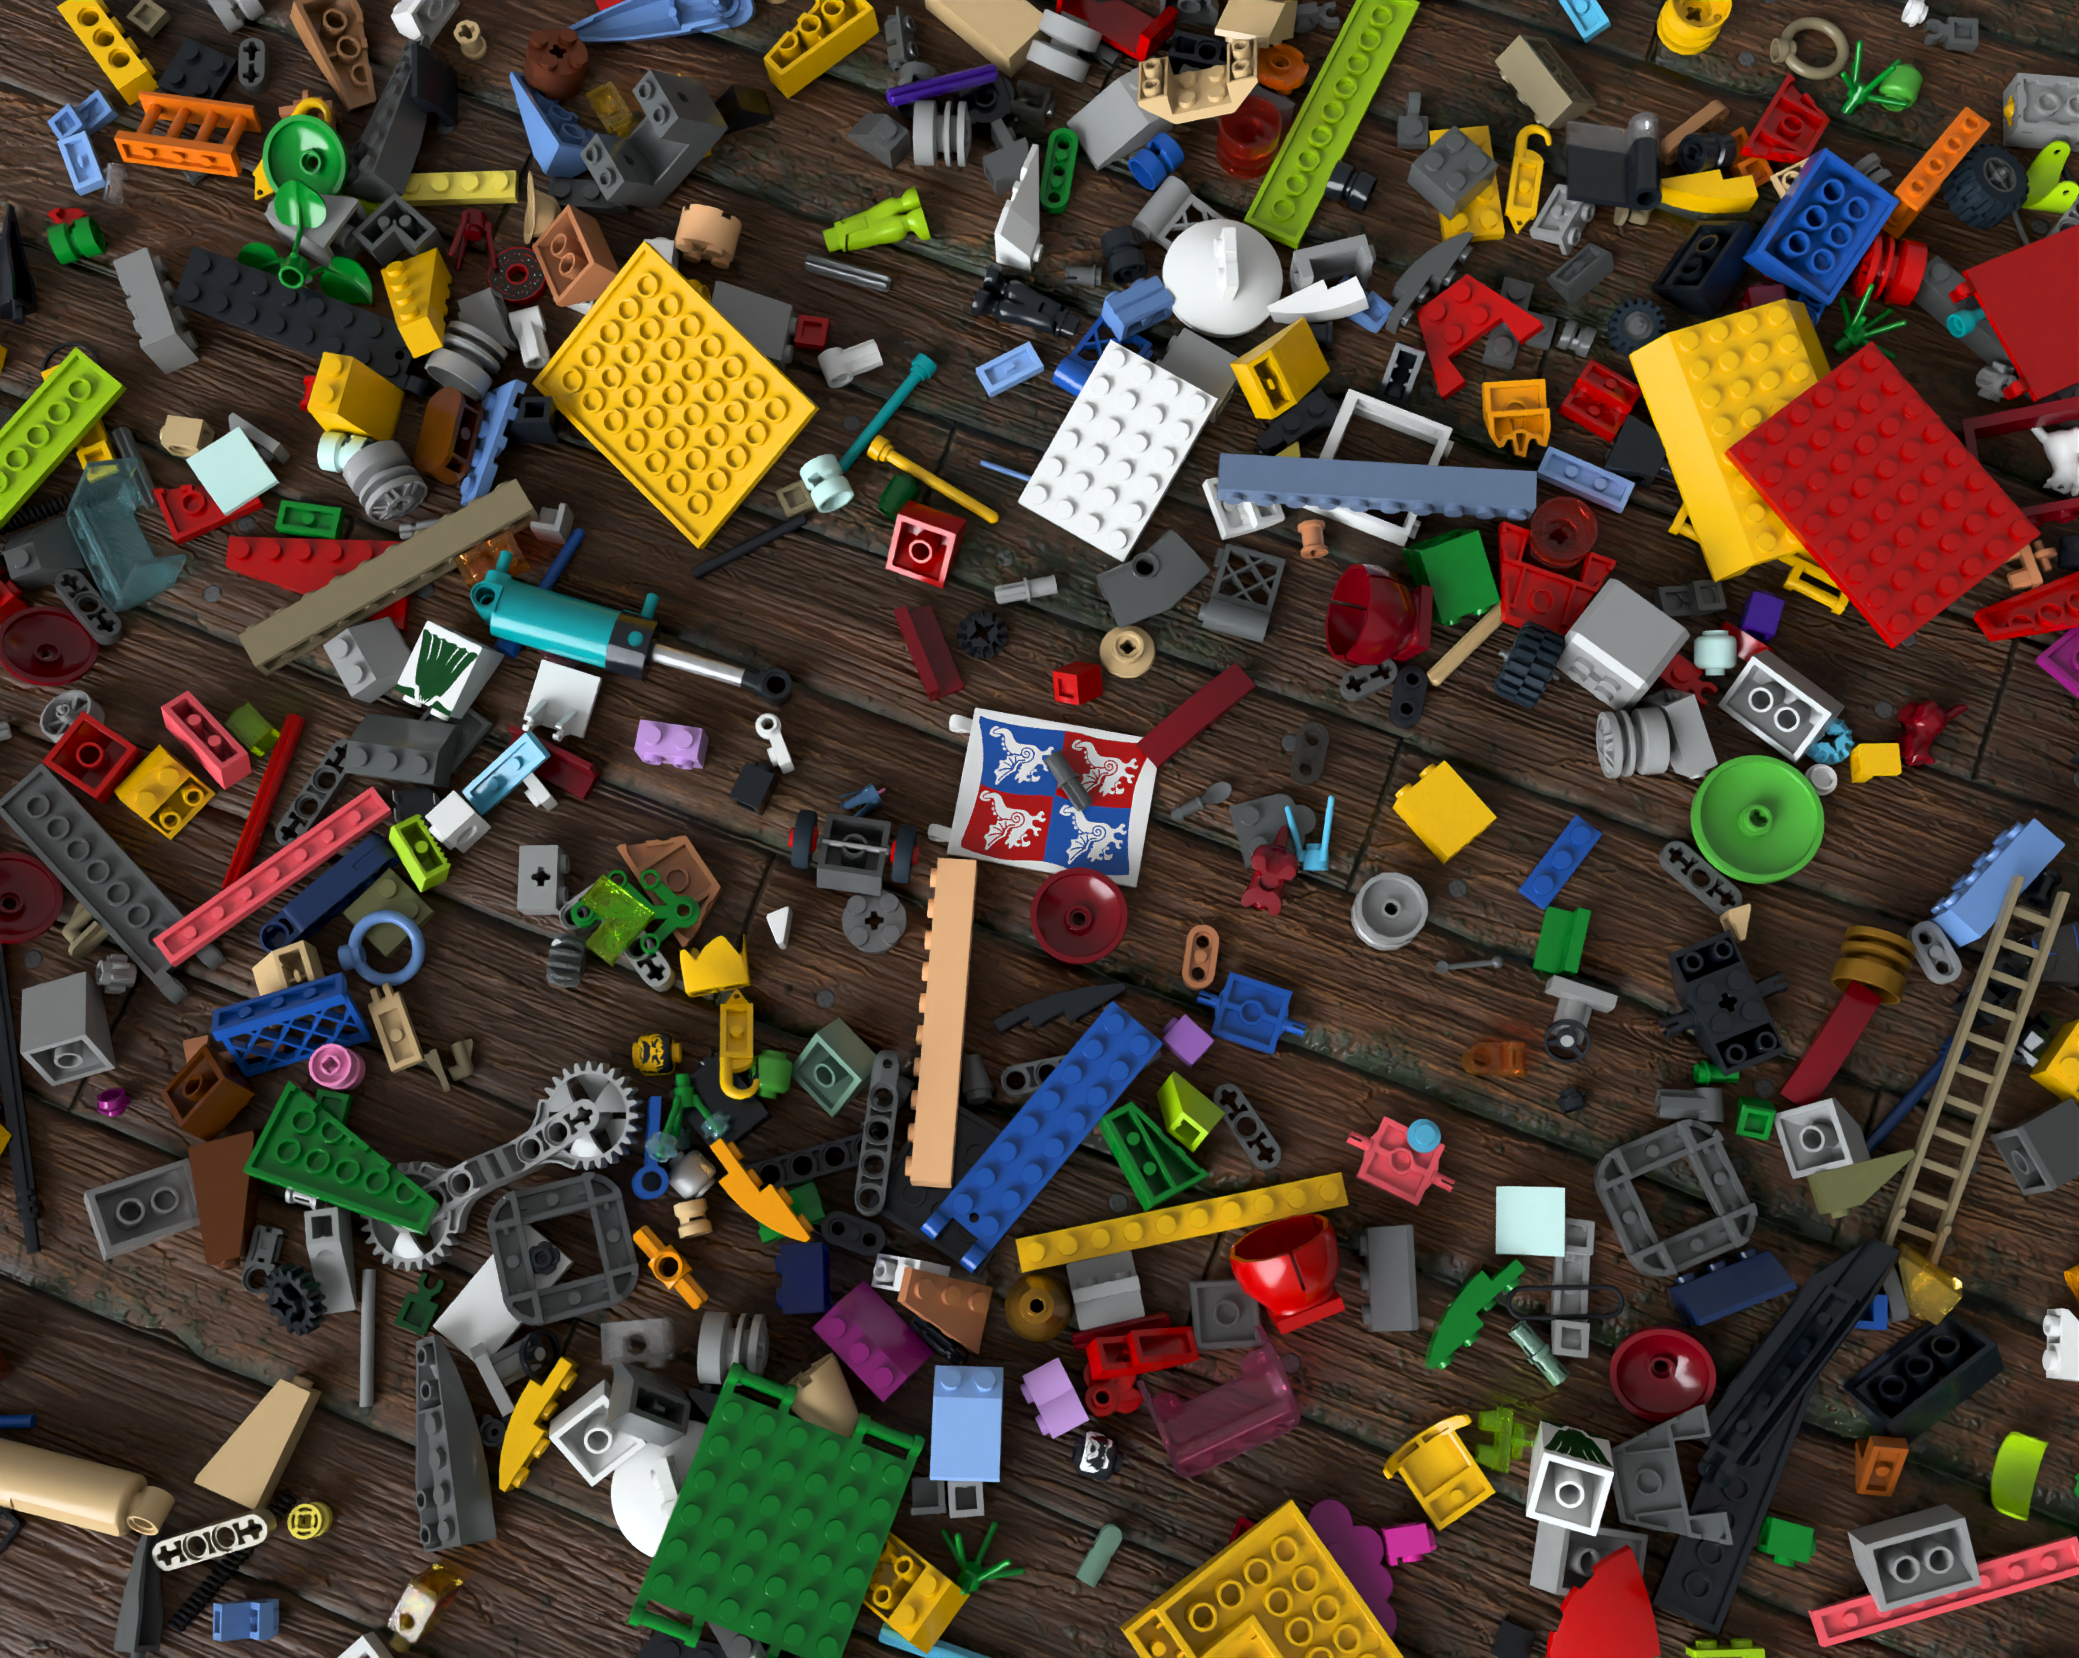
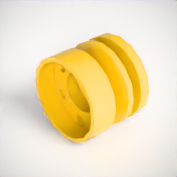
M1667 0L1657 19V34L1662 43L1673 52L1682 55H1696L1703 52L1715 41L1729 17L1732 0Z

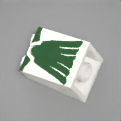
M427 620L395 690L405 694L403 700L412 705L421 707L423 703L431 707L430 713L445 721H448L449 717L462 719L503 660L505 654L452 628Z
M1541 1419L1532 1449L1526 1516L1596 1537L1614 1476L1609 1438Z

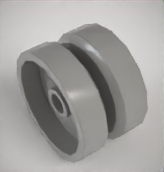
M1398 872L1381 873L1370 878L1357 894L1351 909L1352 926L1357 936L1368 946L1381 951L1397 950L1408 945L1423 928L1428 915V901L1422 887L1411 877ZM1385 907L1390 908V914L1392 915L1386 913Z

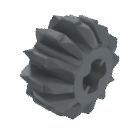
M568 932L558 933L554 937L551 949L549 950L546 968V978L549 983L564 988H576L580 984L587 961L588 942L586 938Z

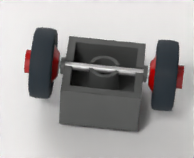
M811 810L799 811L795 828L791 827L788 847H792L791 863L796 868H809L813 853L818 845L820 854L817 865V887L881 896L889 855H891L890 862L893 866L892 881L909 883L912 865H918L920 846H916V826L900 824L897 839L892 843L891 849L892 822L827 813L824 833L819 836L817 812Z

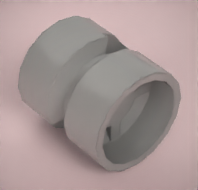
M207 0L230 34L242 28L245 19L253 21L265 13L258 0ZM234 4H236V5L238 6L237 9H232V10H231V8H233Z

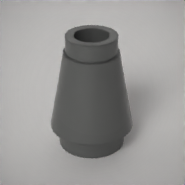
M971 1054L964 1056L962 1060V1097L966 1098L967 1105H981L991 1101L994 1088L981 1060V1055Z

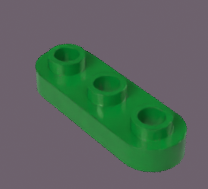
M1068 128L1056 129L1051 133L1048 141L1039 201L1041 208L1050 214H1059L1069 205L1078 153V137L1073 130ZM1062 145H1065V146H1067L1068 148L1065 149V150H1063V149H1060L1059 147L1062 146ZM1056 172H1062V173H1063L1062 176H1056V175H1054V174H1055ZM1053 198H1056V199L1059 200V201L1056 202V203L1050 202V200L1053 199Z

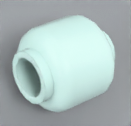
M1728 630L1702 631V636L1694 640V665L1699 669H1705V676L1725 675V669L1733 668L1736 665L1737 641L1735 637L1728 635Z

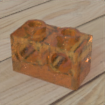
M511 531L454 558L470 590L478 582L484 581L488 570H495L500 553L503 550L510 551L513 554L507 574L515 577L531 569Z

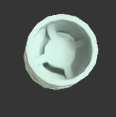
M325 431L318 445L317 457L319 467L322 470L341 473L347 461L356 452L374 442L369 437L351 435L348 438L345 433Z
M833 454L821 455L810 460L799 472L806 488L812 491L810 494L817 510L821 513H828L843 507L854 496L853 490L847 478L842 476V468Z

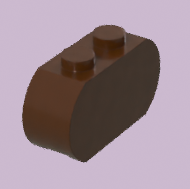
M454 387L442 388L431 397L427 403L414 456V464L418 470L447 485L458 482L468 473L484 413L483 407L478 401Z

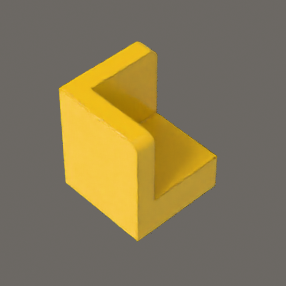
M1863 743L1850 751L1852 783H1865L1873 776H1898L1901 774L1899 743Z

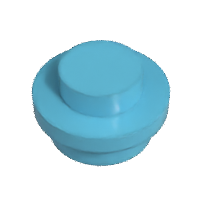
M1428 1119L1416 1120L1407 1130V1141L1417 1152H1431L1440 1143V1130L1434 1122Z

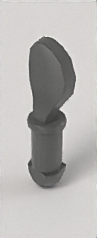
M1223 781L1212 784L1201 798L1196 795L1194 799L1173 808L1170 814L1171 818L1175 821H1181L1200 809L1204 810V804L1224 802L1232 792L1231 785Z

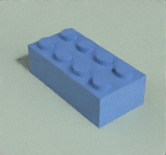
M2035 818L2024 824L2019 821L2009 830H2003L1992 841L1995 847L1988 853L1985 851L1971 864L1974 869L1967 876L1963 874L1950 887L1953 892L1947 898L1942 897L1929 910L1933 915L1927 921L1937 924L1942 929L1954 949H1958L1981 938L1996 922L2013 875L2025 877L2020 895L2065 846L2060 839Z

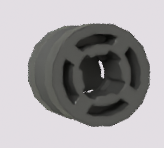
M1569 318L1556 347L1563 350H1574L1576 355L1585 358L1598 329L1590 326L1584 328L1579 326L1578 321Z

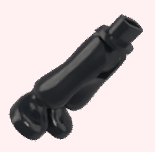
M993 262L986 273L983 288L980 287L971 308V314L975 316L992 314L1000 322L1026 326L1047 334H1053L1055 337H1059L1062 334L1073 338L1081 321L1080 316L1070 313V308H1065L1061 303L1035 291L1018 280H1012L1009 283L1004 282L1001 266Z

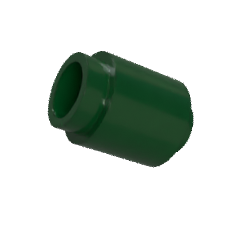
M903 473L901 476L895 474L879 497L880 503L877 509L890 519L896 521L898 513L909 500L914 502L919 495L920 490L916 487L918 482L906 473Z

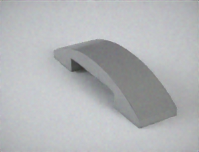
M1565 1218V1257L1554 1256L1552 1285H1589L1590 1256L1593 1255L1595 1221ZM1588 1290L1552 1291L1551 1315L1587 1314ZM1587 1319L1551 1320L1552 1354L1588 1358L1590 1323H1587Z

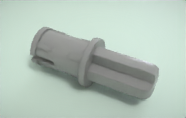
M1054 574L1030 580L1024 577L1023 581L999 585L994 590L998 604L1027 599V602H1031V598L1058 594Z

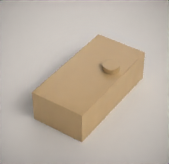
M925 0V7L928 11L1009 78L1029 61L1026 59L1033 39L1046 42L1050 40V36L1038 28L1043 13L1027 0Z

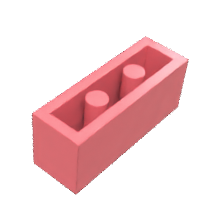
M189 691L161 706L165 727L224 790L252 773L248 752Z

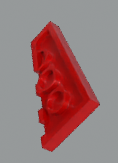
M2079 571L1975 612L1973 619L1990 642L2078 628Z

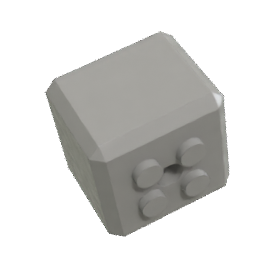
M1610 578L1564 637V648L1556 667L1614 710L1630 712L1684 645L1690 634L1685 627L1625 584Z

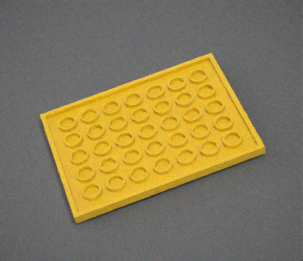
M643 241L532 383L544 396H552L557 409L698 549L705 548L820 409L672 264L646 241Z

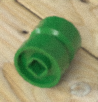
M91 215L73 220L71 226L64 222L47 228L52 250L56 258L63 265L81 260L83 254L90 258L106 253L104 236L97 221Z

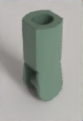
M1108 1523L1101 1528L1093 1546L1090 1547L1075 1574L1077 1578L1093 1588L1096 1587L1111 1560L1110 1558L1122 1541V1532L1115 1524Z

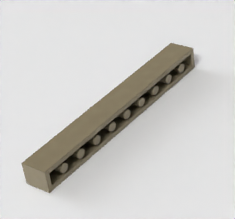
M516 478L512 481L502 482L491 493L472 499L466 507L457 512H450L444 515L438 523L429 528L417 530L408 540L389 546L385 553L374 559H367L361 562L356 569L346 575L334 577L328 585L319 590L306 593L300 601L291 606L278 609L273 616L263 622L251 624L238 637L254 666L267 676L334 638L345 629L357 625L529 527L531 521L538 522L541 519Z

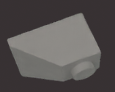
M1835 1097L1775 1114L1774 1124L1792 1179L1871 1159L1860 1126Z

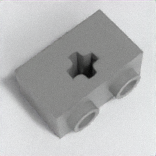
M559 845L520 846L517 909L524 915H559L563 905L568 902L569 892L568 887L564 886V876L569 873L570 860L568 854H565V851ZM545 874L550 877V880H545ZM540 880H545L544 886L539 883Z

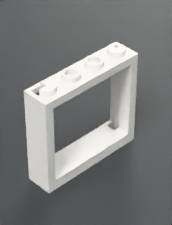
M1348 389L1319 459L1334 460L1353 414L1436 445L1428 465L1438 466L1441 457L1448 458L1454 442L1449 440L1453 428ZM1305 505L1302 507L1402 547L1405 546L1408 537L1415 539L1421 521L1416 520L1417 515L1413 514V512H1408L1403 527H1400L1364 512L1351 511L1349 508L1337 507L1333 510H1322L1318 506Z

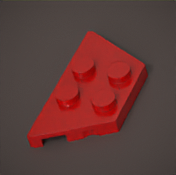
M1788 73L1739 154L1796 164L1809 157L1830 119L1822 109L1815 105L1814 100L1808 93L1803 95L1799 93L1793 86L1796 79Z

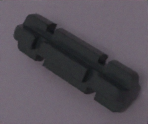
M918 1315L910 1322V1328L918 1335L921 1333L923 1339L942 1356L946 1355L948 1357L947 1360L954 1366H961L968 1357L967 1351L960 1345L956 1346L954 1344L955 1341L943 1334L942 1330L935 1325L932 1326L930 1322L923 1320Z

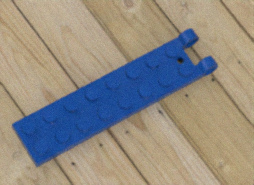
M1112 1001L920 1230L930 1239L934 1240L952 1218L958 1221L978 1239L959 1261V1264L972 1274L1164 1043ZM971 1213L979 1215V1220L976 1223L970 1221L969 1216Z

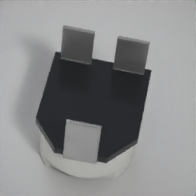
M426 787L398 792L392 790L393 801L396 803L394 815L398 823L418 814L421 815L420 820H424V825H432L425 816L441 802L438 794Z

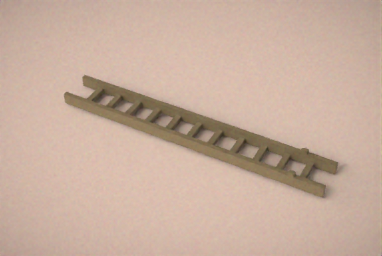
M2013 875L1916 1141L1914 1147L1915 1156L1908 1163L1881 1238V1242L1892 1247L1897 1231L1900 1229L1932 1241L1922 1269L1933 1274L1947 1236L1951 1233L1954 1216L2070 897V893L2064 891L2057 892L2048 918L2041 916V912L2021 905L2016 907L2015 904L2025 877L2020 875ZM2011 915L2045 927L2037 949L2004 938ZM2000 946L2034 958L2026 981L1992 969ZM1989 978L2022 989L2015 1012L1981 1001ZM1977 1009L2011 1021L2003 1044L1969 1032ZM1966 1040L2000 1052L1992 1075L1958 1063ZM1955 1072L1988 1083L1981 1106L1947 1094ZM1944 1102L1977 1114L1969 1138L1936 1127ZM1932 1134L1966 1147L1958 1170L1924 1158ZM1921 1166L1954 1178L1946 1202L1913 1190ZM1909 1198L1943 1209L1935 1233L1901 1221L1905 1217V1209Z

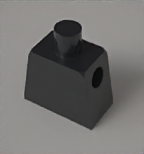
M1628 414L1618 432L1603 469L1635 482L1636 486L1644 488L1650 487L1657 474L1671 480L1675 479L1668 459L1665 457L1666 451L1658 431Z

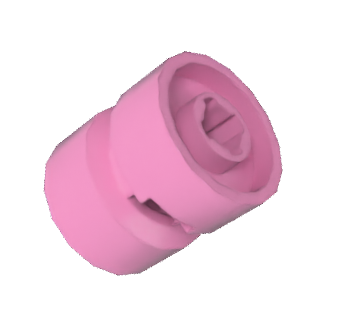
M338 1044L322 1045L315 1050L309 1062L310 1075L314 1081L337 1091L353 1090L362 1082L365 1076L366 1068L362 1057L355 1051Z

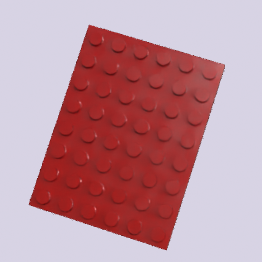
M1873 341L1724 453L1891 649L1898 646L2041 535L2039 530Z

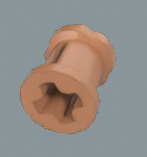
M1307 520L1298 524L1297 529L1302 534L1303 548L1300 551L1302 558L1315 559L1326 556L1329 553L1328 546L1324 544L1323 530L1326 525L1323 520Z

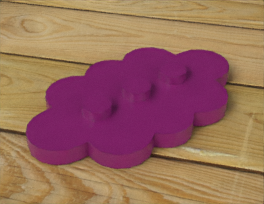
M1324 1499L1316 1502L1310 1508L1307 1515L1308 1523L1391 1638L1397 1627V1617L1394 1609L1387 1602L1393 1589V1580L1390 1573L1380 1565L1384 1555V1545L1381 1537L1375 1530L1365 1525H1353L1350 1512L1342 1503L1334 1499Z

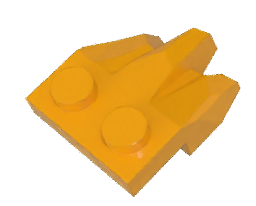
M1545 379L1484 382L1481 384L1483 418L1488 433L1498 448L1504 447L1507 440H1510L1514 456L1526 458L1530 440H1534L1538 446L1547 447L1551 424L1550 408H1547Z

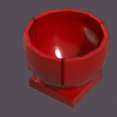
M1313 1213L1292 1215L1272 1221L1245 1234L1230 1248L1232 1271L1243 1292L1265 1306L1267 1314L1281 1335L1346 1310L1341 1296L1333 1288L1340 1266V1253L1336 1232L1328 1218Z

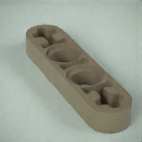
M258 1508L172 1534L154 1546L152 1551L153 1561L160 1569L170 1571L258 1545L274 1534L277 1527L276 1518L269 1510ZM253 1523L261 1524L263 1530L257 1528L247 1533V1527ZM224 1527H228L234 1532V1543H229L224 1539L222 1533ZM194 1536H199L205 1541V1552L196 1549L193 1541ZM179 1547L182 1549V1552L176 1556L174 1554L169 1555L167 1550L172 1551Z

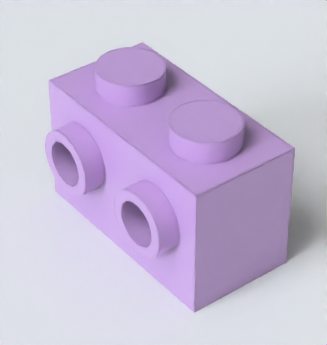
M640 719L634 750L640 759L647 764L661 765V763L673 764V766L680 769L691 770L692 767L703 769L709 738L703 728Z

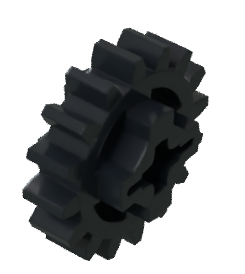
M293 1262L286 1265L283 1264L271 1270V1274L265 1277L269 1285L263 1287V1291L269 1295L265 1303L269 1305L271 1316L277 1315L279 1318L278 1325L281 1327L285 1324L287 1333L291 1334L295 1331L297 1336L307 1335L319 1328L320 1324L326 1320L323 1313L327 1312V1307L322 1304V1300L326 1299V1296L320 1290V1282L314 1283L312 1281L313 1273L310 1271L305 1274L303 1265L300 1264L295 1267Z

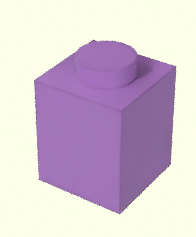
M1186 1014L1180 1020L1174 1017L1162 1030L1166 1034L1162 1039V1043L1190 1069L1214 1043V1040Z

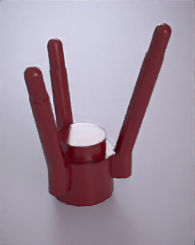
M471 208L462 212L461 222L449 251V255L453 257L459 247L455 264L456 271L461 269L468 240L478 241L484 234L486 235L492 269H498L492 236L493 223L487 222V216L481 210Z

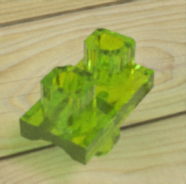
M1497 1407V1411H1479L1478 1430L1495 1432L1494 1446L1477 1444L1475 1462L1492 1467L1493 1471L1509 1473L1511 1445H1513L1512 1459L1522 1460L1523 1446L1533 1447V1440L1524 1439L1525 1425L1514 1424L1513 1438L1511 1437L1513 1409Z

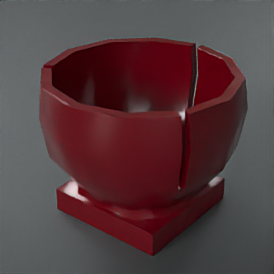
M1373 564L1350 565L1338 579L1330 599L1355 604L1366 609L1329 602L1325 629L1327 648L1333 659L1349 665H1379L1388 659L1392 660L1395 664H1401L1429 649L1433 587L1421 585L1410 591L1398 575L1391 570Z

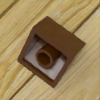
M206 1044L198 1050L160 1093L180 1129L206 1142L213 1141L222 1133L229 1122L241 1109L248 1105L250 1099L255 1095L246 1078Z

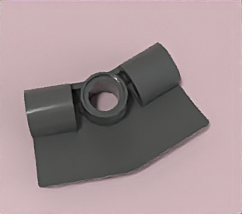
M1169 529L1145 552L1137 554L1132 561L1098 573L1096 578L1104 599L1109 601L1117 626L1121 629L1173 608L1209 574L1210 569L1176 532ZM1146 566L1153 572L1149 575H1141L1137 569Z

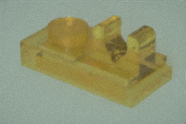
M609 81L585 93L607 133L617 132L620 138L627 139L631 135L627 125L635 122V119L613 82Z

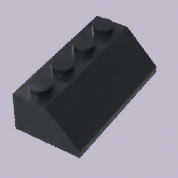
M1945 1306L1845 1383L1843 1389L1875 1431L1882 1437L1905 1438L1909 1445L2002 1372L2004 1366L1997 1344L1948 1306Z

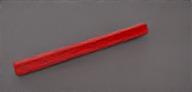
M288 714L286 716L222 884L223 889H226L249 872L304 727L305 719L295 714Z

